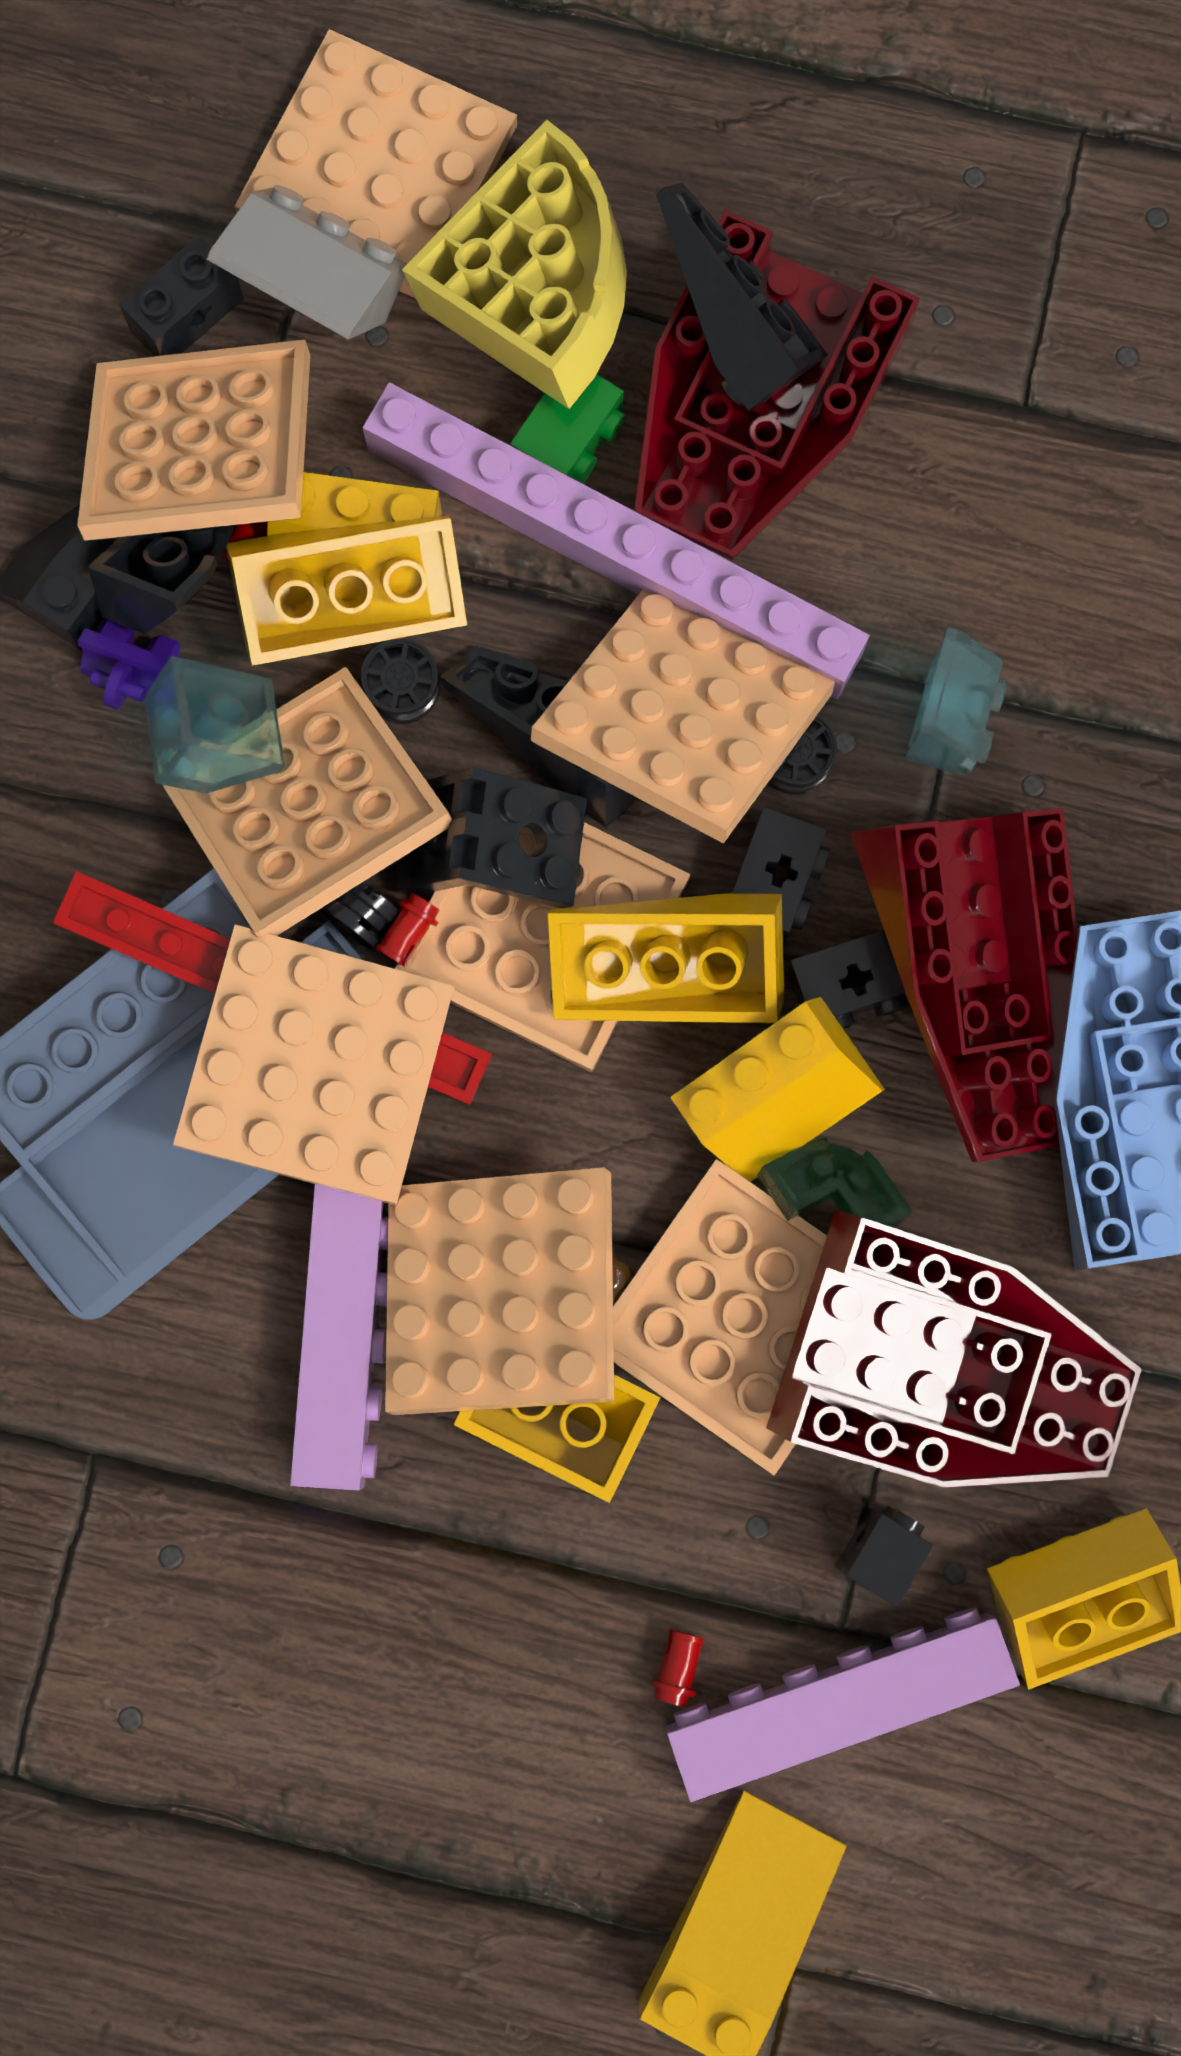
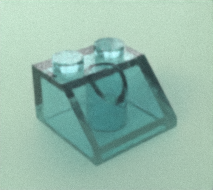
M947 627L932 658L905 760L968 777L976 761L985 763L994 736L993 731L985 729L990 710L999 712L1008 681L999 678L1004 660L959 629Z
M175 656L169 658L145 695L155 783L207 794L280 772L285 766L272 679Z

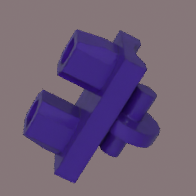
M108 619L103 622L96 632L86 628L83 630L78 639V646L82 647L83 651L80 667L81 673L91 676L90 684L105 689V706L118 710L126 697L142 702L145 696L172 705L178 694L177 670L181 659L180 643L177 640L162 635L154 636L147 650L132 645L134 642V630Z

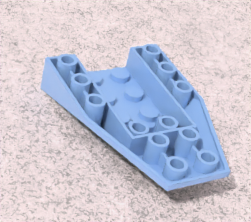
M1181 911L1085 925L1078 928L1054 1101L1074 1271L1181 1254Z

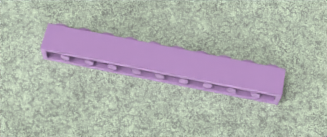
M390 382L363 426L369 453L638 595L642 590L651 594H661L669 598L674 605L701 618L711 619L722 628L758 643L781 656L834 680L835 684L831 697L836 700L841 695L864 652L870 637L869 634Z

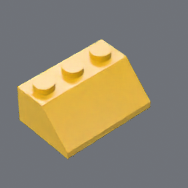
M303 472L301 518L268 521L267 536L441 517L442 510L439 491Z
M821 997L802 1003L670 1098L702 1145L733 1171L751 1182L885 1089Z
M614 1375V1402L460 1411L454 1425L610 1503L661 1397Z
M1147 1508L1127 1516L1116 1517L1101 1526L1074 1536L1063 1537L1053 1544L1021 1556H1012L1000 1564L987 1568L995 1606L1028 1690L1181 1632V1584L1177 1558Z

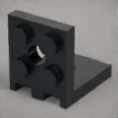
M475 767L426 780L448 811L452 821L448 829L398 860L394 892L411 895V893L420 895L468 885L559 908L574 906L587 798ZM524 826L533 832L536 839V849L532 856L527 855L519 843V834Z

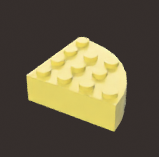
M548 120L523 143L402 269L422 311L568 409L571 408L595 378L616 336L625 303L627 269L623 243L607 196L597 174L589 165L588 159L569 136Z

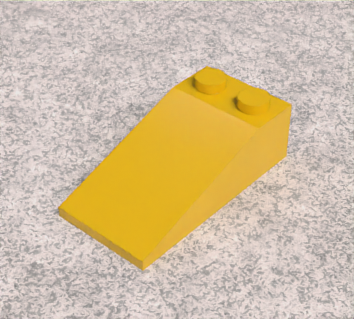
M449 516L281 533L230 542L226 546L245 648L252 666L467 625L453 530Z
M715 894L552 909L548 912L554 1020L776 1023L779 1019L784 1002L782 894Z
M743 1789L638 2000L640 2020L706 2056H756L773 2023L847 1845Z

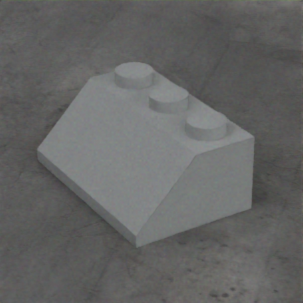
M274 185L273 188L251 193L209 252L207 260L346 339H351L386 323L405 278L402 269L407 265V263L395 257L397 251L389 244L375 238L362 239L349 231L350 224L343 218L325 211H321L320 214L302 205L304 198L301 195L280 185Z

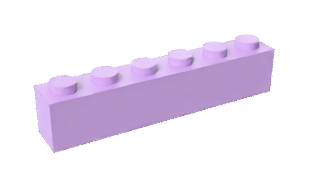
M315 1184L290 1486L361 1490L365 1488V1478H375L377 1466V1444L368 1443L370 1420L379 1421L382 1402V1387L372 1385L374 1363H384L386 1349V1330L377 1329L378 1307H387V1273L381 1272L383 1250H388V1216H386L385 1202Z
M976 1607L965 1609L945 1617L944 1620L947 1626L925 1634L922 1626L911 1628L891 1636L890 1639L893 1646L871 1653L868 1645L857 1647L836 1656L839 1665L817 1672L815 1665L803 1666L782 1675L785 1684L763 1691L761 1684H753L728 1694L730 1703L708 1711L706 1703H700L674 1713L676 1722L665 1727L690 1803L1020 1686L996 1617L987 1612L979 1615Z

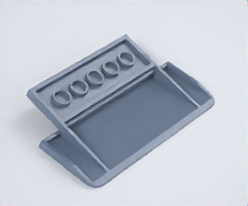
M214 868L163 908L168 912L230 939L235 925L252 929ZM330 920L301 942L361 959ZM113 949L0 1037V1140L21 1164L18 1169L0 1182V1226L69 1312L76 1317L89 1320L100 1318L110 1312L279 1175L173 1146L215 994Z

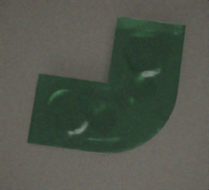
M827 1138L806 1143L802 1147L764 1165L757 1174L787 1221L830 1198L833 1199L841 1212L862 1217L892 1228L906 1221L913 1213L882 1165L870 1152L866 1150L863 1155H860L847 1147L828 1144Z

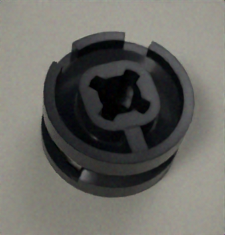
M404 638L386 640L375 646L363 662L361 670L362 686L366 696L382 719L396 724L413 723L428 715L436 705L440 694L437 666L430 652L421 644Z
M817 715L769 780V783L777 788L776 790L791 795L805 794L806 791L812 790L817 786L819 787L826 780L836 758L837 741L832 728L822 717Z
M364 882L319 909L337 927L376 953L378 952L375 949L376 946L381 943L382 936L391 927L400 912L382 895H377L369 889L368 885Z

